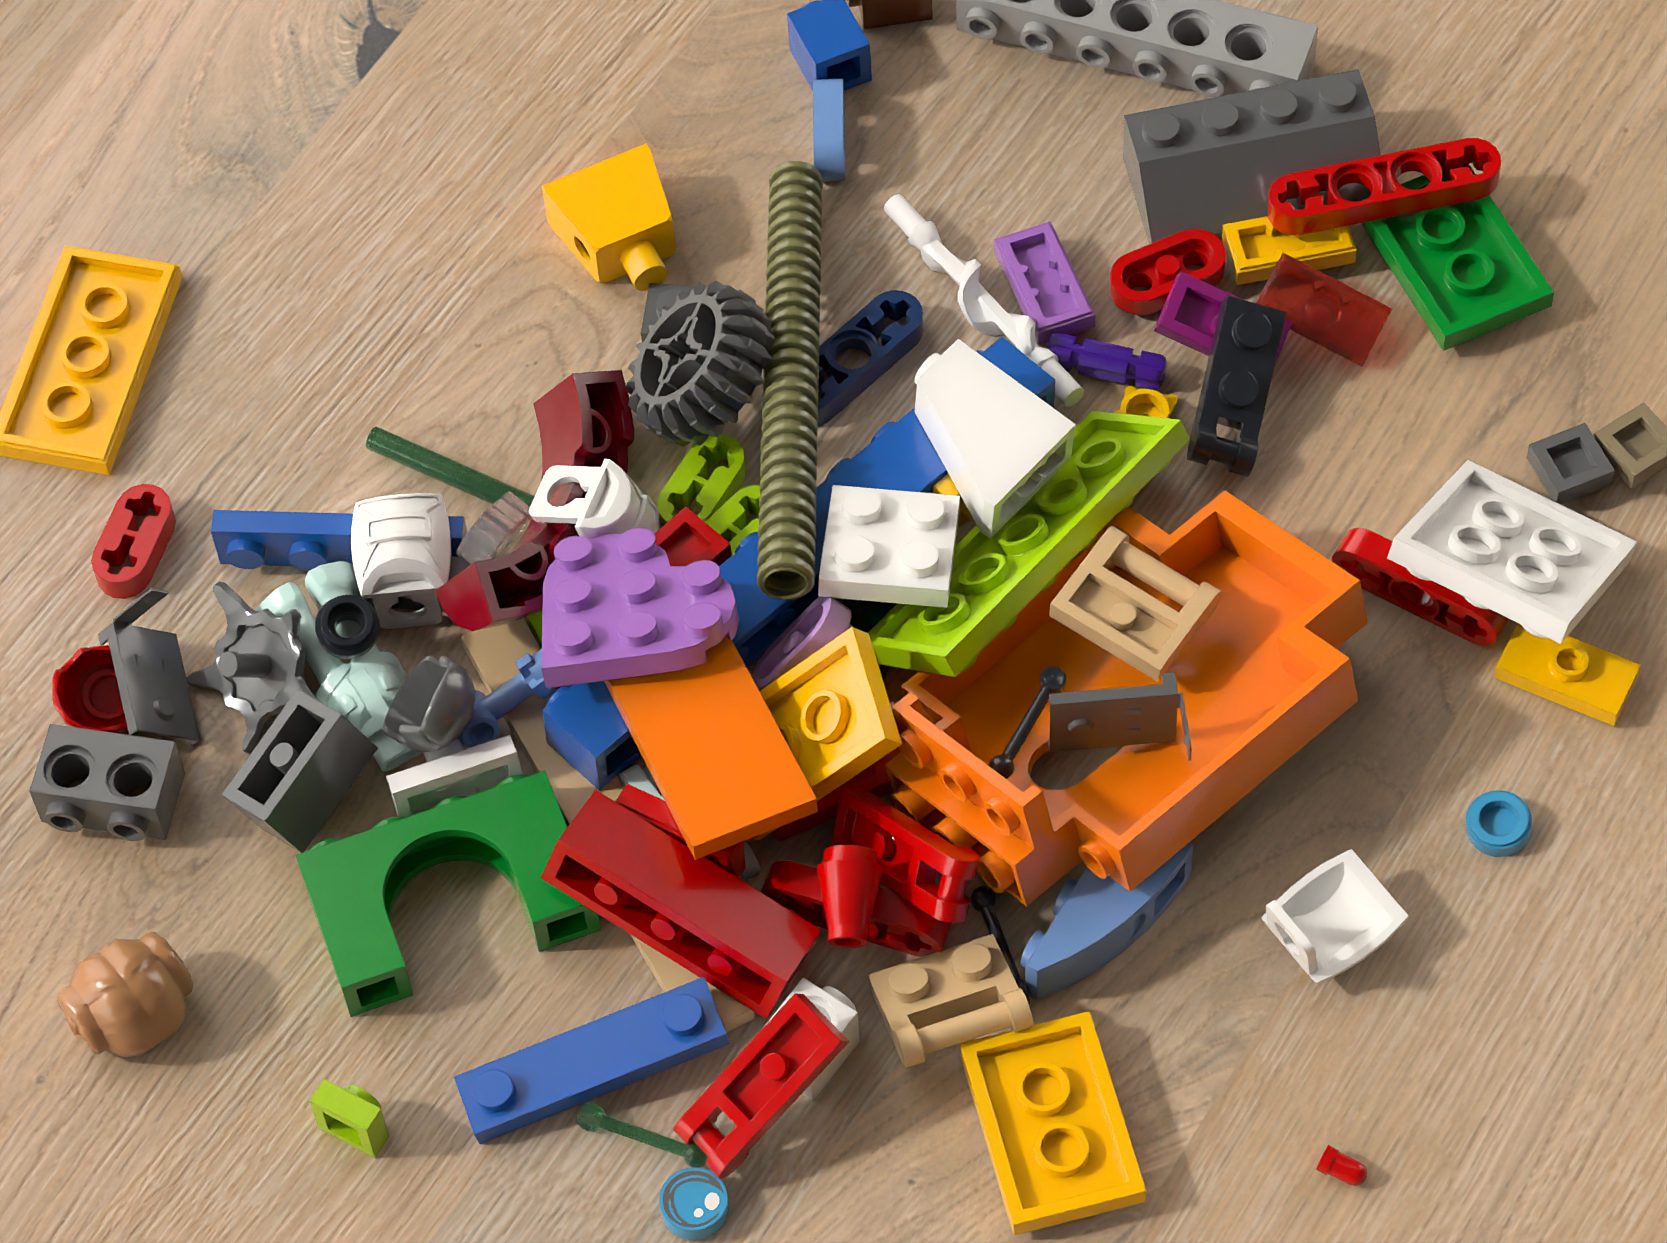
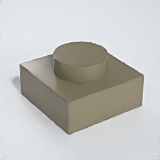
M1644 402L1594 433V438L1613 469L1631 489L1667 468V427Z

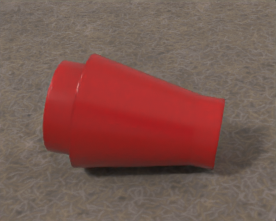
M860 845L828 847L824 850L823 862L816 867L828 927V944L840 948L866 946L868 944V929L883 867L877 864V852L872 848Z

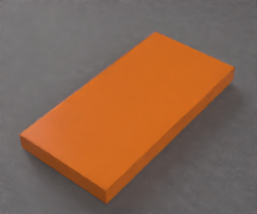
M724 637L720 643L705 651L707 661L700 665L672 672L604 680L695 860L818 812L815 794L733 641H730L727 637Z

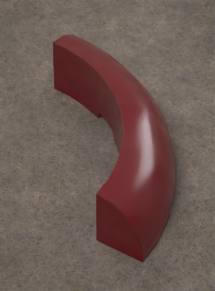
M622 370L572 373L533 403L542 445L541 481L546 471L552 466L601 467L604 459H611L627 474L628 447L634 441V425L632 411L628 406L629 395ZM567 483L555 491L551 499V506L560 507L570 503L575 498H585L587 492L582 489L580 483ZM532 518L526 532L511 553L493 559L474 562L435 590L444 612L457 626L470 631L504 625L543 610V582L548 567L555 560L554 548L565 538L579 536L575 529L576 524L536 522Z

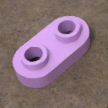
M831 596L815 599L769 646L759 660L752 676L758 690L761 691L853 627L849 624L851 620L850 608Z

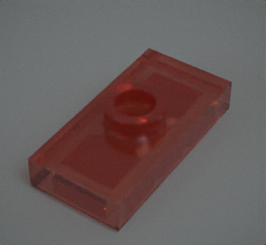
M1282 253L1256 304L1287 312L1285 319L1293 322L1290 330L1361 367L1365 363L1392 311V308L1285 253Z

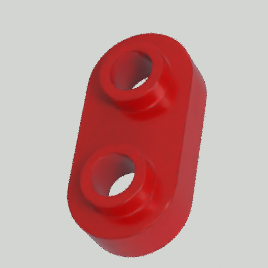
M1188 229L1129 252L1118 258L1111 268V299L1119 309L1126 313L1147 315L1163 309L1175 277L1181 271L1215 287L1222 280L1225 273V247L1222 241L1209 231ZM1190 265H1198L1202 268L1192 271L1187 269L1186 267ZM1136 287H1144L1148 290L1136 291L1132 289Z

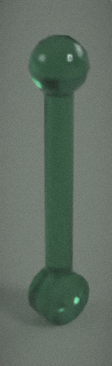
M594 1103L583 1104L576 1115V1122L586 1131L595 1132L602 1128L681 1156L686 1164L692 1168H701L706 1165L708 1156L695 1143L687 1145L606 1116L604 1110Z

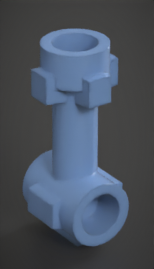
M542 649L532 656L527 653L515 663L520 673L488 696L476 690L477 696L472 720L458 738L462 745L471 748L498 739L500 736L498 719L535 693L539 698L547 699L558 690L557 687L546 688L541 670Z

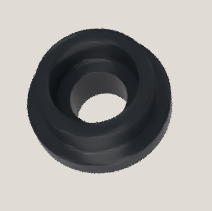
M354 595L337 596L326 602L317 614L315 620L317 640L321 647L334 657L341 659L360 657L369 652L378 640L380 623L377 612L368 601ZM352 620L360 626V629L355 636L344 638L337 634L335 631L336 627L342 621Z

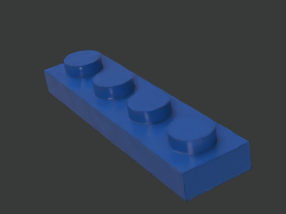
M213 511L211 535L220 564H231L242 569H256L262 565L294 566L305 571H310L323 564L339 561L353 564L351 550L353 514ZM448 516L451 536V557L470 560L471 548L465 519L463 516Z

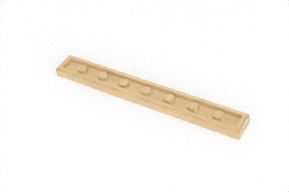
M523 618L496 627L470 631L460 636L466 654L489 693H492L520 673L515 663L527 653L532 656L541 650ZM535 693L503 717L535 772L546 771L568 827L593 792L599 790L547 744L543 709L546 707L551 696L544 699L542 697L539 698ZM616 776L599 792L616 801L623 790V786ZM631 935L663 992L700 978ZM707 982L726 1033L755 1019L754 1011Z

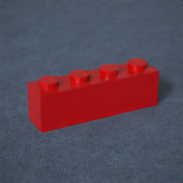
M597 790L593 792L558 839L541 876V879L696 976L704 977L706 982L765 1019L768 1018L802 967L821 932V929L803 919L798 913L785 908L751 887L739 876L727 872L705 857L695 860L689 847L684 845L682 841L669 836Z

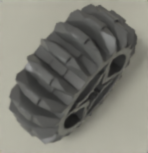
M714 281L708 286L702 283L697 284L693 287L690 294L682 291L677 296L675 305L662 308L661 318L655 325H648L650 332L645 341L636 345L640 351L639 355L628 367L633 374L626 385L627 391L631 395L628 406L636 413V419L644 424L645 429L670 443L675 442L684 447L692 442L700 446L707 440L709 435L719 437L723 432L725 423L728 421L734 423L738 421V412L746 403L752 404L751 395L757 386L765 382L761 377L762 371L773 360L767 352L775 341V337L769 332L772 320L764 314L763 308L755 304L756 300L742 290L737 291L730 285H723L718 281Z

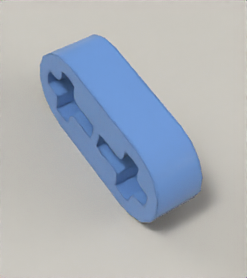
M843 79L813 80L814 167L821 173L823 181L845 180Z

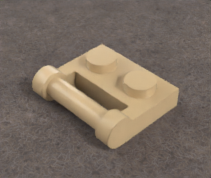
M1111 526L1101 536L1050 603L1049 616L1159 682L1162 678V673L1168 670L1200 625L1204 624L1211 617L1221 599L1222 591L1207 582H1203L1200 585L1196 584L1129 543V535ZM1116 565L1184 607L1180 612H1177L1108 569Z
M993 934L868 974L871 994L905 1069L924 1063L925 1055L1009 1027L1014 1032L1034 1026L1027 998L1023 990L1018 987Z

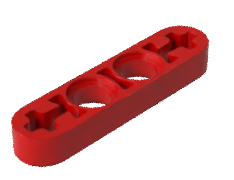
M1465 138L1289 173L1279 177L1271 185L1268 195V219L1272 226L1282 233L1304 235L1479 200L1489 196L1498 185L1501 155L1497 148L1486 140ZM1473 163L1474 168L1482 171V173L1472 174L1470 168L1463 167V165ZM1442 168L1445 169L1444 178L1449 177L1447 182L1442 181ZM1416 171L1428 177L1431 183L1425 188L1411 190L1403 187L1397 178L1403 173ZM1358 183L1367 187L1371 195L1365 200L1352 202L1340 196L1338 190L1346 184ZM1319 192H1327V205H1323L1324 198L1323 195L1319 196ZM1296 198L1298 204L1305 206V208L1294 210V206L1286 202V200Z

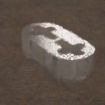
M510 491L507 492L477 519L462 540L456 554L470 565L477 561L493 559L504 555L532 518L529 514L530 506Z

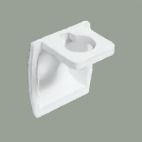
M604 459L601 467L559 465L550 467L546 471L529 508V514L534 521L576 524L575 529L578 535L587 539L604 534H623L633 528H647L655 534L662 528L659 521V511L648 495L642 493L625 471L611 459ZM567 483H580L582 489L587 492L585 498H575L570 503L560 507L551 506V499L555 491Z
M397 494L356 502L351 528L353 566L361 598L373 599L380 627L383 629H396L440 623L442 621V610L435 590L448 582L451 561L450 527L442 494ZM412 595L413 601L425 605L422 609L414 612H398L391 609L394 604L398 603V597Z
M1352 849L1326 861L1306 874L1277 901L1273 900L1266 905V913L1262 916L1263 922L1316 985L1343 973L1371 955L1387 942L1409 918L1408 914Z

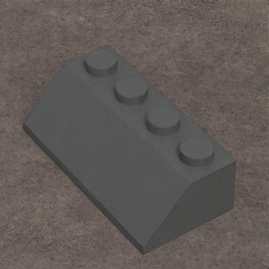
M1359 69L1124 115L1123 160L1149 244L1188 229L1206 230L1216 235L1220 240H1223V224L1268 216L1269 190L1272 183L1279 177L1289 173L1381 155L1375 115ZM1358 183L1346 184L1338 190L1340 196L1352 202L1363 200L1371 195L1367 187ZM1319 192V196L1323 195L1324 198L1323 205H1327V192ZM1296 198L1286 200V202L1294 206V210L1305 208V206L1298 204Z

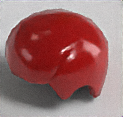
M110 646L79 648L53 674L52 697L55 709L66 726L127 735L129 732Z

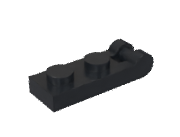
M1229 295L1221 302L1188 445L1187 460L1207 465L1209 460L1228 465V470L1231 473L1245 477L1250 475L1257 457L1259 432L1287 312ZM1217 424L1236 429L1234 441L1217 436Z

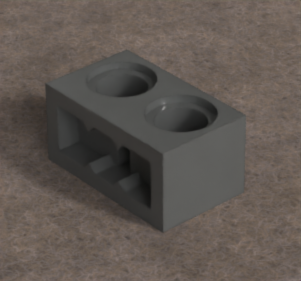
M50 724L29 792L41 822L47 823L55 829L65 832H78L82 828L106 831L127 841H140L145 837L166 840L184 780L185 770L174 741ZM86 779L76 787L65 788L73 780ZM137 788H149L146 792L139 796H127L131 791Z

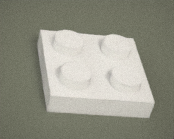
M833 485L819 573L818 596L947 608L959 519L960 496Z

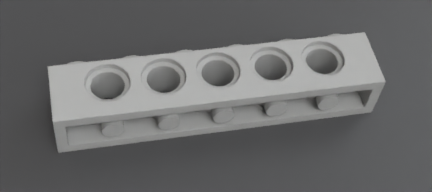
M956 0L957 30L970 33L977 38L994 39L1025 47L1035 53H1049L1080 61L1093 68H1107L1139 76L1148 82H1162L1186 88L1207 97L1225 96L1309 79L1316 59L1318 25L1219 0Z

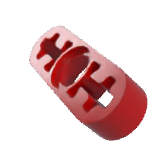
M1364 528L1350 529L1334 552L1332 562L1359 579L1361 589L1471 643L1481 646L1494 644L1509 621V618L1491 609H1482L1472 605L1464 596L1434 581H1426L1415 577L1407 568L1387 559L1393 541Z
M792 861L774 862L761 893L785 908L795 911L814 926L828 930L817 868ZM879 887L868 929V942L913 956L923 957L942 951L952 923L935 919L897 893Z

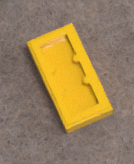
M1268 216L1223 224L1222 238L1237 285L1356 262L1357 250L1349 226L1304 235H1289L1273 227Z
M1517 623L1496 665L1494 678L1614 727L1639 676L1641 665L1570 636H1567L1561 644L1549 638L1535 636L1526 631L1521 624Z

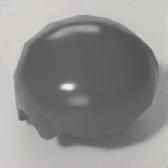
M426 656L411 672L395 695L385 716L383 724L384 734L417 752L437 751L458 739L472 720L477 693L470 672L446 656H442L440 659Z

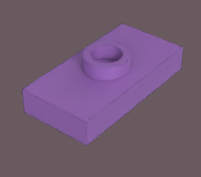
M1051 221L994 239V253L1023 314L1030 316L1036 323L1035 334L1038 345L1047 343L1052 333L1058 332L1071 335L1095 327L1094 310Z

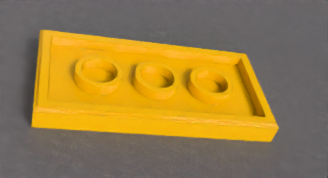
M65 245L0 412V456L110 476L183 278L180 265Z

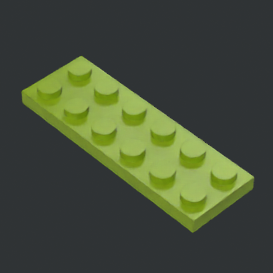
M1091 411L1075 427L1071 458L991 539L980 532L976 525L955 546L947 608L897 603L868 632L878 664L953 677L970 668L975 663L977 655L1000 632L1008 629L1016 621L1018 613L1038 593L1046 590L1054 583L1056 575L1078 553L1087 549L1094 542L1095 536L1116 514L1127 509L1132 504L1133 497L1155 475L1168 468L1171 459L1190 440L1181 419Z

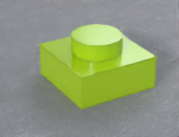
M323 1079L309 1100L318 1129L376 1158L388 1140L389 1133L381 1110V1104L374 1096L358 1086L347 1085L343 1089Z

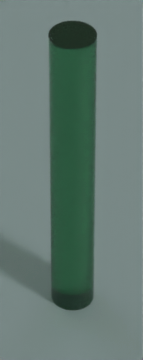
M377 426L370 431L366 440V448L526 520L532 518L529 514V508L535 497L534 495Z

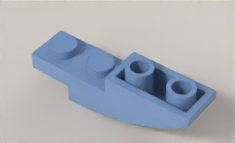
M1188 843L1131 892L1109 876L1105 879L1099 878L1088 867L1079 881L1070 878L1056 899L1053 914L1057 916L1046 933L1037 930L1030 938L1022 954L1020 965L1025 967V984L1029 997L1040 1000L1070 987L1098 971L1142 936L1170 906L1190 878L1193 844Z

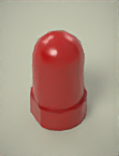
M1330 1145L1326 1147L1316 1168L1317 1171L1333 1176L1352 1186L1361 1185L1367 1179L1365 1165L1339 1152L1338 1149Z

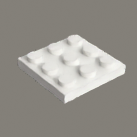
M1467 460L1394 537L1387 559L1407 568L1412 575L1419 579L1434 581L1464 596L1469 603L1476 607L1491 609L1521 624L1526 631L1535 636L1549 638L1561 644L1629 564L1637 541Z

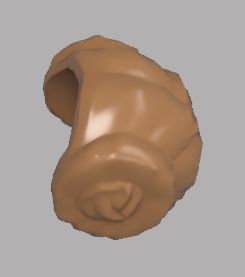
M149 932L140 939L115 938L112 942L103 946L98 953L89 955L85 960L79 962L71 985L58 993L57 1002L60 1009L64 1012L65 1020L68 1022L73 1034L77 1038L85 1040L93 1053L100 1054L108 1050L118 1056L130 1057L142 1055L152 1050L160 1042L168 1039L178 1031L186 1018L188 1010L186 996L192 992L193 981L191 974L183 964V960L180 959L166 939L159 936L156 932Z

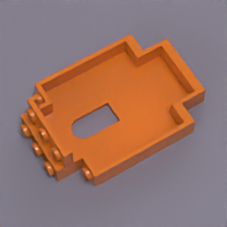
M1226 490L1170 535L1128 507L1116 514L1095 536L1094 542L1087 549L1078 553L1056 575V580L1049 588L1038 593L1018 613L1016 621L1008 629L1000 632L977 655L975 663L970 668L959 673L956 677L919 671L901 686L904 697L891 707L902 741V745L898 747L901 752L885 764L893 793L889 796L890 802L893 807L949 843L969 848L978 853L980 861L977 871L984 882L997 893H1002L1006 890L1026 907L1082 860L1099 878L1105 879L1109 876L1131 892L1358 701L1351 660L1348 656L1337 650V648L1368 623L1360 580ZM1114 526L1130 537L1129 543L1196 584L1200 585L1203 582H1207L1222 591L1221 599L1211 617L1204 624L1200 625L1165 672H1175L1178 693H1183L1192 746L1190 761H1188L1187 749L1184 744L1180 708H1177L1176 739L1174 742L1124 746L1075 786L1062 790L1042 788L1033 782L1030 778V773L1034 763L1049 750V699L1013 760L1015 768L1013 774L1008 779H1005L988 766L994 756L1003 753L1040 691V676L1042 671L1048 667H1058L1064 671L1066 684L1061 693L1163 684L1162 678L1159 682L1155 681L1049 616L1050 603L1109 527ZM1114 565L1111 569H1108L1177 612H1180L1184 607L1118 566Z

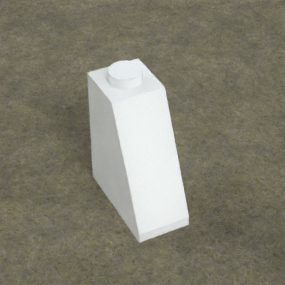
M957 339L942 355L938 353L932 354L919 368L914 380L915 384H917L915 414L980 532L991 539L1071 458L1076 424L960 339Z

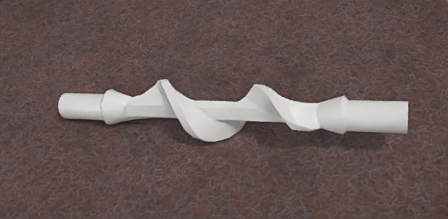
M901 194L892 196L886 202L884 211L909 237V245L920 250L922 260L930 270L947 273L960 286L958 290V303L969 324L982 334L992 336L1004 334L1018 350L1055 379V395L1066 407L1078 403L1084 395V389L1060 365L1057 355L1049 349L1038 346L1035 334L1036 323L1030 316L1007 313L979 283L981 263L977 259L967 262L952 254L942 244L935 223L926 221Z

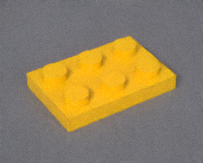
M851 627L759 691L817 801L902 745L869 633ZM776 829L760 834L755 840H761Z
M1090 1011L1035 1024L1032 1027L1017 1032L1011 1030L960 1043V1057L1013 1235L1146 1202L1147 1191Z

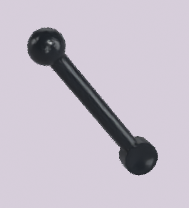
M1048 667L1042 671L1039 681L1040 691L1003 753L994 756L990 760L988 766L1005 779H1008L1013 774L1015 769L1013 760L1048 703L1049 694L1061 693L1064 690L1066 675L1063 670L1058 667Z
M979 886L971 893L970 903L975 910L982 913L989 934L994 935L1018 987L1023 990L1028 1004H1030L1026 984L1019 975L993 908L996 902V895L991 888Z

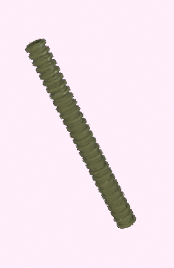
M802 161L782 163L773 169L769 177L765 315L772 320L769 332L775 337L773 346L767 351L773 360L770 365L763 369L765 382L762 395L757 585L764 594L779 600L801 598L811 592L815 585L814 555L816 539L815 510L817 494V408L819 393L818 365L823 180L821 173L816 167Z

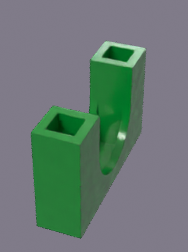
M545 770L530 776L524 774L511 776L501 781L494 788L468 797L462 795L449 797L438 803L435 808L406 818H387L377 823L371 830L344 839H325L315 844L309 851L296 855L303 882L350 1017L413 996L407 969L391 927V916L395 901L405 885L417 874L434 865L450 861H471L486 865L503 875L517 893L539 952L601 931L599 916L596 912L541 879L558 839L567 828Z

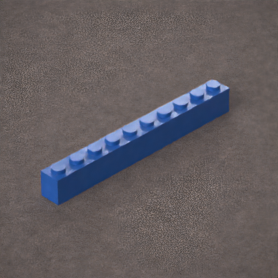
M1004 337L999 338L985 351H976L1054 408L1055 379ZM915 408L896 423L892 421L883 425L876 432L867 447L852 459L844 458L830 470L825 481L817 486L814 555L815 585L811 592L794 600H779L769 597L760 590L757 585L758 532H753L744 538L736 548L734 555L719 566L721 577L731 585L736 600L740 620L736 635L732 641L747 668L760 659L769 646L819 597V573L833 485L933 494V486L948 474L918 420ZM604 681L562 686L551 696L546 707L543 709L547 744L599 791L642 756Z

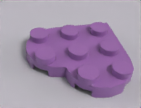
M633 528L623 534H604L589 539L581 536L568 537L561 540L554 548L555 560L548 567L543 582L541 670L546 688L672 672L693 667L707 661L705 653L707 649L720 643L724 637L732 641L736 635L740 620L737 604L731 585L721 577L719 566L707 560L696 561L688 566H670L666 551L657 545L655 534L647 528Z

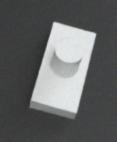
M507 735L466 750L463 749L460 740L456 739L440 750L423 752L427 763L388 775L386 779L397 816L406 818L435 808L438 803L449 797L458 795L468 797L494 788L506 778L523 773L511 736Z

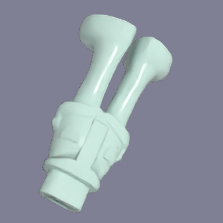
M339 561L320 565L310 570L305 577V588L318 610L326 602L337 596H361L354 566L349 562ZM288 582L278 587L259 605L256 611L268 608L277 617H283L291 609H296L301 614L299 640L306 649V660L320 684L316 693L317 700L341 713L378 747L373 757L382 771H390L422 753L404 746L383 732V724L395 695L408 678V674L404 671L402 664L393 653L380 652L375 644L369 652L351 659V662L348 664H343L339 658L327 653L317 640L315 620L305 597L295 583ZM345 620L338 624L336 632L341 637L350 638L358 633L360 626L352 620Z

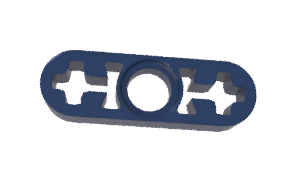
M899 290L887 291L878 295L819 346L818 386L821 399L818 401L817 408L818 427L832 420L920 342L924 330L923 309L915 296ZM887 317L893 321H898L903 317L906 318L907 324L905 326L894 322L885 329V319ZM880 337L882 338V346H880L877 340ZM848 349L862 350L870 357L864 366L857 369H847L840 366L836 362V358L840 353ZM824 372H826V374H827V376H828V379H827L825 382H824Z

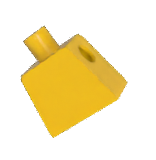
M647 143L542 185L548 223L597 282L607 283L628 274L633 285L639 291H648L649 283L662 284L668 271L662 260L675 253L676 242L671 212Z

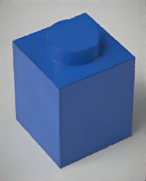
M845 0L812 1L803 5L800 9L787 13L790 52L812 91L813 80L843 79L844 91L872 80L870 43Z

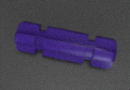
M1058 332L1052 333L1046 349H1049L1058 356V362L1067 372H1070L1073 366L1079 368L1078 374L1123 384H1127L1129 378L1136 380L1135 386L1152 390L1160 389L1165 378L1167 361L1166 357L1161 354L1142 350L1141 355L1137 356L1133 355V348L1086 338L1083 344L1076 343L1077 336Z

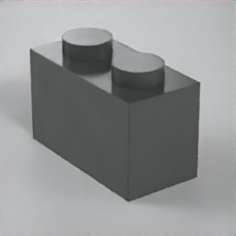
M297 689L222 793V796L259 828L303 853L378 747L341 713Z

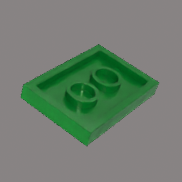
M1469 163L1463 165V167H1469L1472 174H1476ZM1442 168V181L1447 182L1449 177L1444 178L1445 169ZM1422 175L1401 185L1411 190H1419L1425 188L1431 182L1428 177ZM1490 195L1479 200L1361 223L1443 351L1552 306L1554 291Z

